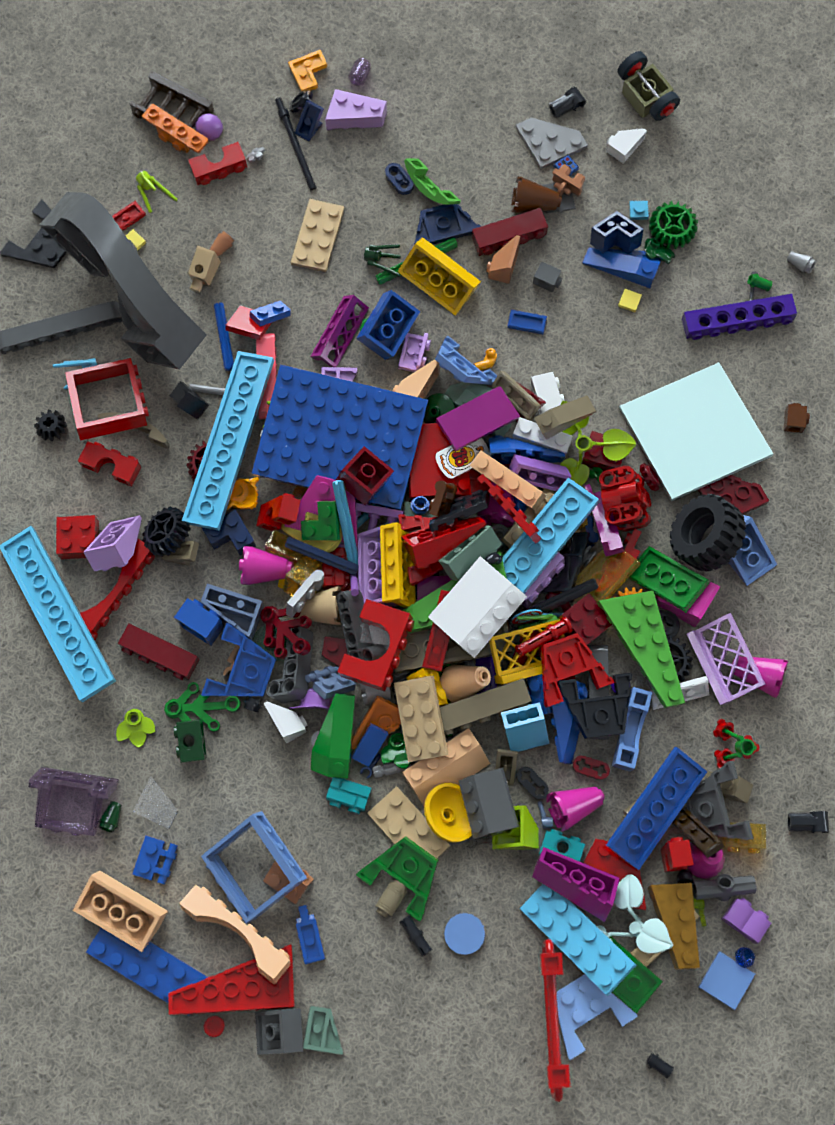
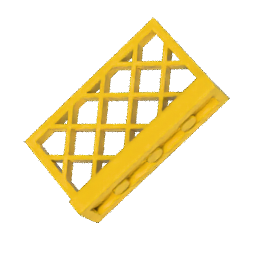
M396 522L380 526L382 602H393L407 608L416 602L415 586L410 584L407 567H412L414 564L401 539V536L409 533L402 530L401 524Z
M560 619L493 636L489 640L496 671V676H494L495 683L506 684L542 674L541 660L539 661L534 657L538 648L532 650L531 654H525L528 659L524 665L516 662L519 657L517 652L513 659L505 653L510 645L515 648L516 645L512 643L515 635L519 634L524 638L522 642L530 639L529 637L533 630L541 633L544 630L540 628H546L549 624L553 625L560 621ZM502 639L506 642L502 652L496 648L495 640ZM504 657L511 663L506 670L501 671L500 662Z

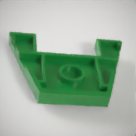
M405 836L361 869L356 876L371 886L383 869L416 893L405 912L420 922L425 913L438 859Z

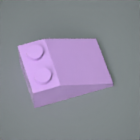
M140 515L110 522L87 547L84 554L94 571H107L112 567L118 566V568H121L128 564V560L134 554L142 520Z

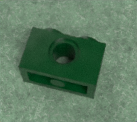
M203 719L177 722L176 727H174V737L178 738L179 746H176L177 758H180L181 763L205 760L207 753ZM189 735L194 738L193 746H188L185 743L186 736Z

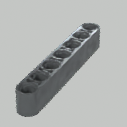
M110 301L0 331V353L15 352L27 346L40 345L45 341L52 342L59 340L60 337L77 335L78 332L84 331L85 333L95 330V328L100 326L103 328L111 326L115 322L121 323L119 303L117 301Z

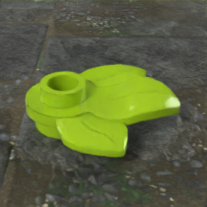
M131 709L125 714L124 721L117 727V740L120 742L129 738L133 745L140 748L146 741V734L155 733V724L150 718L144 717L140 710ZM132 716H138L136 722L131 721Z

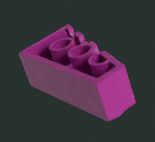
M543 847L532 875L537 881L603 922L606 921L613 907L620 879Z

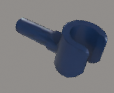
M378 753L369 767H363L360 774L365 769H368L370 774L367 778H370L373 775L372 769L381 758V754Z

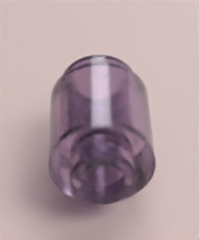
M359 58L354 62L348 75L353 85L359 86L365 83L371 70V64L368 60Z

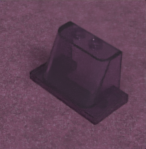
M41 767L29 779L28 785L30 788L38 789L35 827L51 829L52 832H70L76 836L82 834L94 836L97 833L103 800H108L116 790L119 779Z

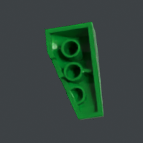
M335 694L312 749V771L327 777L348 779L351 768L355 695Z

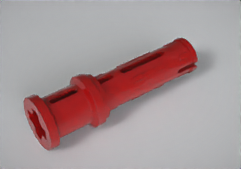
M562 617L557 623L547 625L541 633L516 645L515 650L517 654L522 657L550 640L555 641L561 635L571 633L573 631L571 623L566 617Z

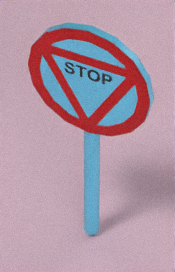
M540 609L523 611L512 618V623L524 624L533 621L518 620V616L547 615L551 613H542ZM552 613V615H555L556 617H560L563 614Z

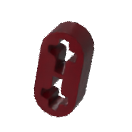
M583 755L577 756L572 764L573 770L576 773L597 780L606 779L610 773L607 763ZM584 760V764L590 766V769L583 767L580 770L576 762ZM603 766L606 774L603 773L599 776L598 771L592 770V767L599 768Z

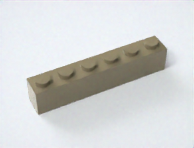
M524 678L440 707L445 736L453 734V729L461 727V730L473 727V722L480 721L481 724L492 720L491 716L498 714L501 717V712L529 705L528 703L532 702Z

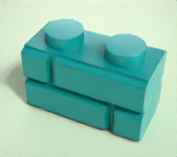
M332 778L326 800L330 801V806L341 808L342 805L348 807L349 812L360 814L361 811L365 813L372 788L342 778Z

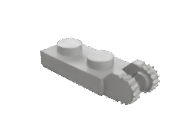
M315 570L287 602L286 615L292 618L297 612L300 613L306 600H310L315 591L321 589L324 578L322 570Z

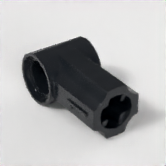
M572 87L566 91L564 96L551 102L549 109L552 115L558 118L571 110L576 111L580 106L584 107L587 101L577 87Z
M827 811L788 814L789 831L829 833Z

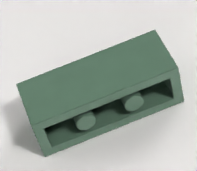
M485 525L442 557L439 563L450 579L459 581L480 556L485 559L489 554L496 553L502 543L492 527Z

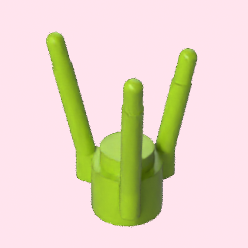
M142 171L136 176L137 188L141 192L149 213L152 212L144 189L156 191L154 184L174 201L178 200L156 181L153 176H150L147 171Z

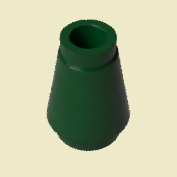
M110 801V804L98 821L101 830L113 833L118 828L121 804Z

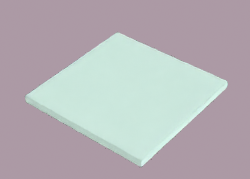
M716 363L619 407L671 501L773 456L772 450L720 363Z

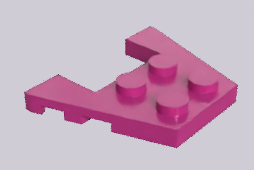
M317 475L301 499L296 522L285 525V527L301 531V521L305 520L307 512L318 515V501H336L332 483L336 480ZM345 490L357 546L356 499Z

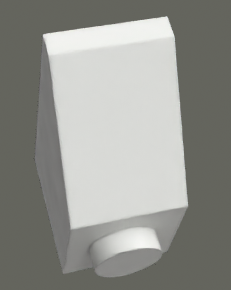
M647 130L618 131L615 136L612 135L608 139L606 152L624 164L643 142Z

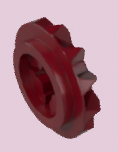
M645 463L641 464V476L647 486L653 491L659 490L660 482L652 467Z

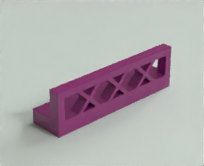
M355 295L343 296L310 357L315 360H323L330 367H337L369 307ZM356 304L362 308L357 316H355L354 312ZM351 319L352 328L347 331L345 323ZM343 334L344 342L341 346H338L337 338ZM331 350L335 351V359L333 361L327 357Z
M585 485V489L600 501L593 509L592 514L605 557L624 552L617 526L611 525L605 519L601 491L593 493L591 485ZM613 513L610 515L611 521H615Z

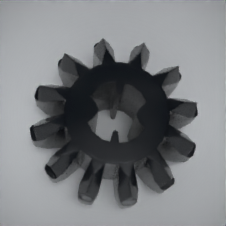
M48 409L47 414L41 412L42 417H36L38 423L34 424V427L37 429V435L42 436L43 440L46 441L49 438L53 442L54 436L60 439L59 433L66 434L64 429L67 427V423L64 421L65 417L60 415L58 411L55 410L52 413Z

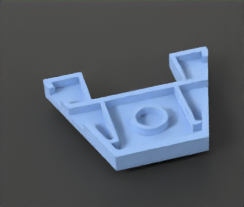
M586 974L557 991L558 1019L569 1060L585 1051L574 1030L608 1008H611L621 1026L638 1017L634 1011L612 992L607 996Z

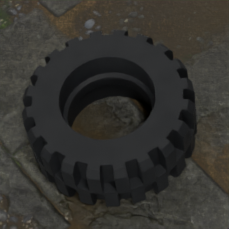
M715 494L700 495L697 499L693 498L690 500L688 505L685 504L682 507V511L675 516L676 520L671 525L670 539L672 540H670V544L674 554L679 559L696 570L707 572L722 568L721 565H727L730 559L737 555L736 552L738 549H741L743 545L742 540L745 539L746 532L744 530L746 529V523L740 510L721 496ZM714 524L711 533L701 542L705 531Z

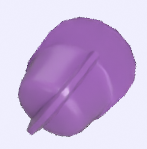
M311 688L307 690V694L301 700L299 706L289 707V709L320 708L329 710L332 702L331 698L324 700Z

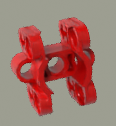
M622 466L602 472L599 482L606 521L611 525L617 526V529L622 532L648 526L651 516L646 509L651 507V499L648 491L644 488L645 481L643 477L629 466ZM612 475L613 479L606 485L604 483L605 477ZM612 513H613V516H614L615 521H611V519H610V515H611ZM643 515L645 518L642 520L643 522H640L639 520ZM627 524L623 528L619 527V525Z

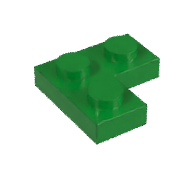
M318 501V520L301 521L302 540H340L339 515L336 501Z

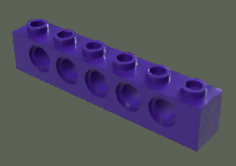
M786 294L687 311L683 313L682 323L686 339L698 340L706 335L716 337L723 332L734 334L741 329L751 331L759 326L769 328L776 323L790 324L794 321L797 310L793 295ZM772 310L777 311L779 314H774ZM754 313L759 314L761 317H756ZM736 316L741 317L743 320H738ZM718 319L725 321V323H720ZM700 323H706L707 326H702Z

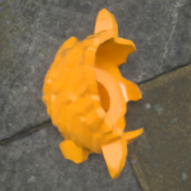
M258 476L252 479L239 478L236 480L226 510H229L231 507L237 509L256 508L258 504L256 484L260 480Z

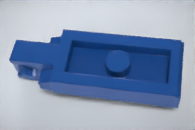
M307 905L299 906L300 918H296V928L304 962L309 964L325 960L314 914L309 915Z

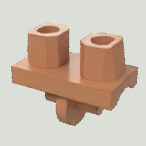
M563 164L559 169L555 168L552 172L554 174L552 181L556 182L554 187L558 189L559 196H562L563 193L570 195L571 192L580 196L585 176L577 173L574 178L569 177L571 169Z

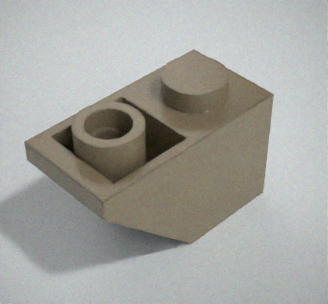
M708 771L706 778H708L713 772ZM738 776V779L720 784L724 798L748 804L753 784Z

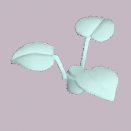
M629 874L618 883L614 903L620 909L628 908L629 913L634 917L635 921L629 927L630 932L607 933L604 926L599 925L597 927L608 938L611 936L636 937L638 948L645 953H660L672 948L673 943L669 937L668 930L661 920L653 918L643 923L641 918L632 910V907L636 908L642 904L644 897L643 889L639 880L634 875Z

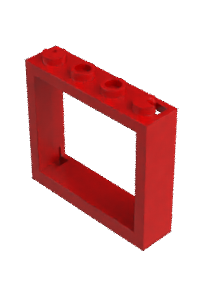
M131 358L65 372L80 441L147 426L146 417L149 416L147 406L143 407V404L146 403L144 393L139 392L143 388L140 378L136 379V376L139 375L137 364L133 365ZM129 374L138 411L84 423L76 385Z

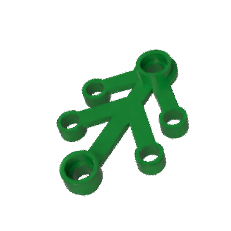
M195 682L189 683L186 691L178 699H171L165 704L164 711L168 717L188 721L191 719L184 712H194L200 719H203L212 732L218 731V728L220 729L219 721L212 719L204 711L227 709L229 712L235 713L241 707V702L236 696H229L225 701L205 702L209 696H202L201 694L193 703L185 704L192 694L195 695L200 690L199 685ZM192 685L197 686V689L194 692L190 691V687ZM231 702L237 703L235 708H230L229 705ZM177 706L178 710L176 712H172L171 707ZM213 722L218 724L216 729L211 728Z

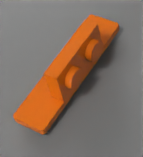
M151 104L142 115L144 120L157 128L158 137L165 143L167 141L172 143V146L177 151L183 150L187 153L192 149L196 153H200L209 142L207 137L154 104Z

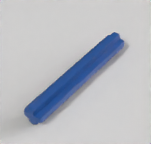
M221 302L215 303L214 310L225 371H232L234 361L229 332L225 330L227 320L224 304Z

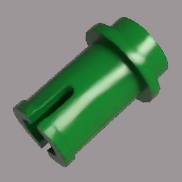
M757 273L751 274L747 281L750 287H757L766 292H769L773 283L771 280L759 277Z

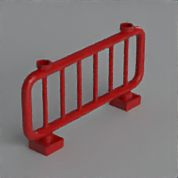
M546 939L542 943L540 968L541 976L544 979L549 1065H547V1078L552 1099L556 1102H561L563 1099V1088L570 1087L569 1064H561L556 975H563L562 953H554L552 940Z

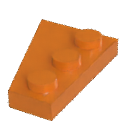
M377 695L352 738V749H356L371 723L387 731L388 735L398 729L401 724L398 705Z

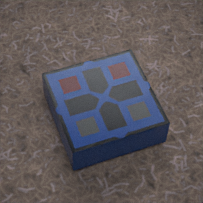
M569 155L554 163L556 169H559L563 164L570 167L571 173L569 176L579 170L578 165Z

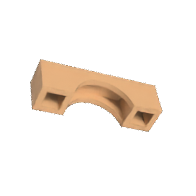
M480 450L470 465L474 470L484 474L486 478L534 511L539 508L547 496L482 450Z

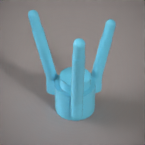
M96 358L71 360L60 364H53V367L82 366V368L96 366L97 361Z

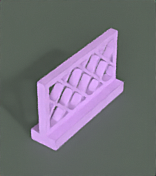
M731 613L687 633L688 639L720 705L728 704L765 685ZM727 619L731 625L729 633L720 630L722 622ZM708 629L715 631L712 642L706 640L702 632ZM718 633L728 636L725 646L715 643ZM731 637L738 639L740 643L737 651L728 648ZM714 646L723 649L721 659L713 656ZM727 650L736 653L733 664L724 661ZM740 655L745 656L748 660L746 669L737 666ZM723 664L732 667L729 677L721 673ZM736 668L745 671L742 682L732 679ZM748 673L755 675L759 683L753 686L746 684ZM731 681L741 685L739 692L732 695L729 689Z

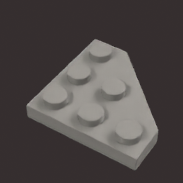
M529 118L516 124L518 133L540 169L556 163L566 155L571 156L588 147V144L578 130L535 118Z

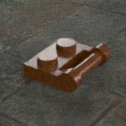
M438 481L435 484L437 491L435 498L431 500L429 505V514L440 517L450 513L457 493V486L452 483L447 484L444 481Z

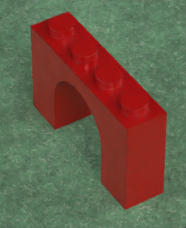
M366 599L359 618L363 623L388 632L390 637L389 648L381 658L373 661H365L344 654L337 672L343 678L385 692L386 688L391 686L393 680L391 675L394 668L397 669L400 663L399 655L401 650H404L407 645L406 637L408 632L412 631L414 621L412 615L408 612Z

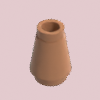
M223 231L221 234H218L210 250L215 251L216 255L220 256L233 246L234 240Z

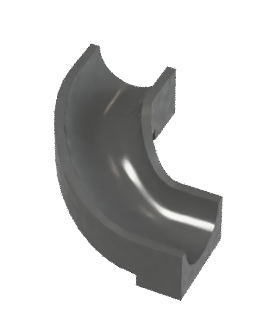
M66 192L41 222L40 226L89 274L99 277L110 275L118 293L121 319L127 328L121 339L147 363L180 370L207 334L160 286L139 257L134 243L127 239L105 207L89 194Z

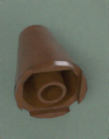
M517 176L515 183H518V186L513 189L511 206L515 205L511 210L512 213H525L541 208L542 211H555L557 207L560 208L562 197L559 196V192Z

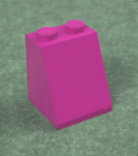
M710 582L686 613L655 595L659 607L669 610L679 619L696 627L720 586Z

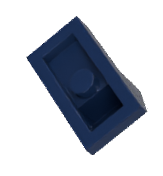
M310 100L306 101L295 134L310 142L323 124L320 118L324 108Z

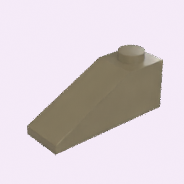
M587 395L551 408L534 419L547 440L596 413V410Z

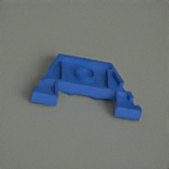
M226 622L221 640L240 646L227 684L207 678L201 695L264 696L276 658L230 623Z

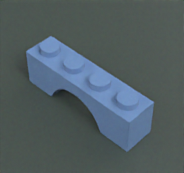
M635 687L630 690L627 702L628 712L625 733L618 736L611 767L629 772L635 769L639 752L640 734L649 710L652 692Z

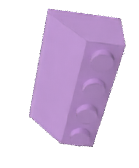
M380 526L357 534L358 581L364 604L366 599L389 607L398 606L393 602H382Z

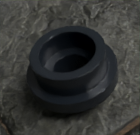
M249 697L248 700L244 699L245 709L259 712V709L263 707L262 704H259V699Z

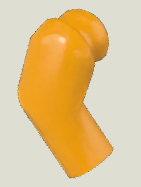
M493 348L487 349L484 360L474 363V366L481 371L492 368L497 359L495 350Z

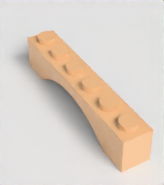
M195 885L180 902L181 910L196 922L216 923L236 932L252 950L257 962L258 972L275 985L289 968L290 959L288 958L290 956L284 950L280 949L278 951L273 947L274 943L266 936L262 938L258 935V930L254 926L243 923L239 914L234 911L232 913L226 909L227 906L220 899H217V901L211 897L212 894L205 887L200 888Z

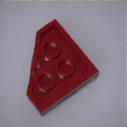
M733 475L698 489L700 495L715 494L721 496L738 508L742 514L748 513L769 502L760 484L749 483Z

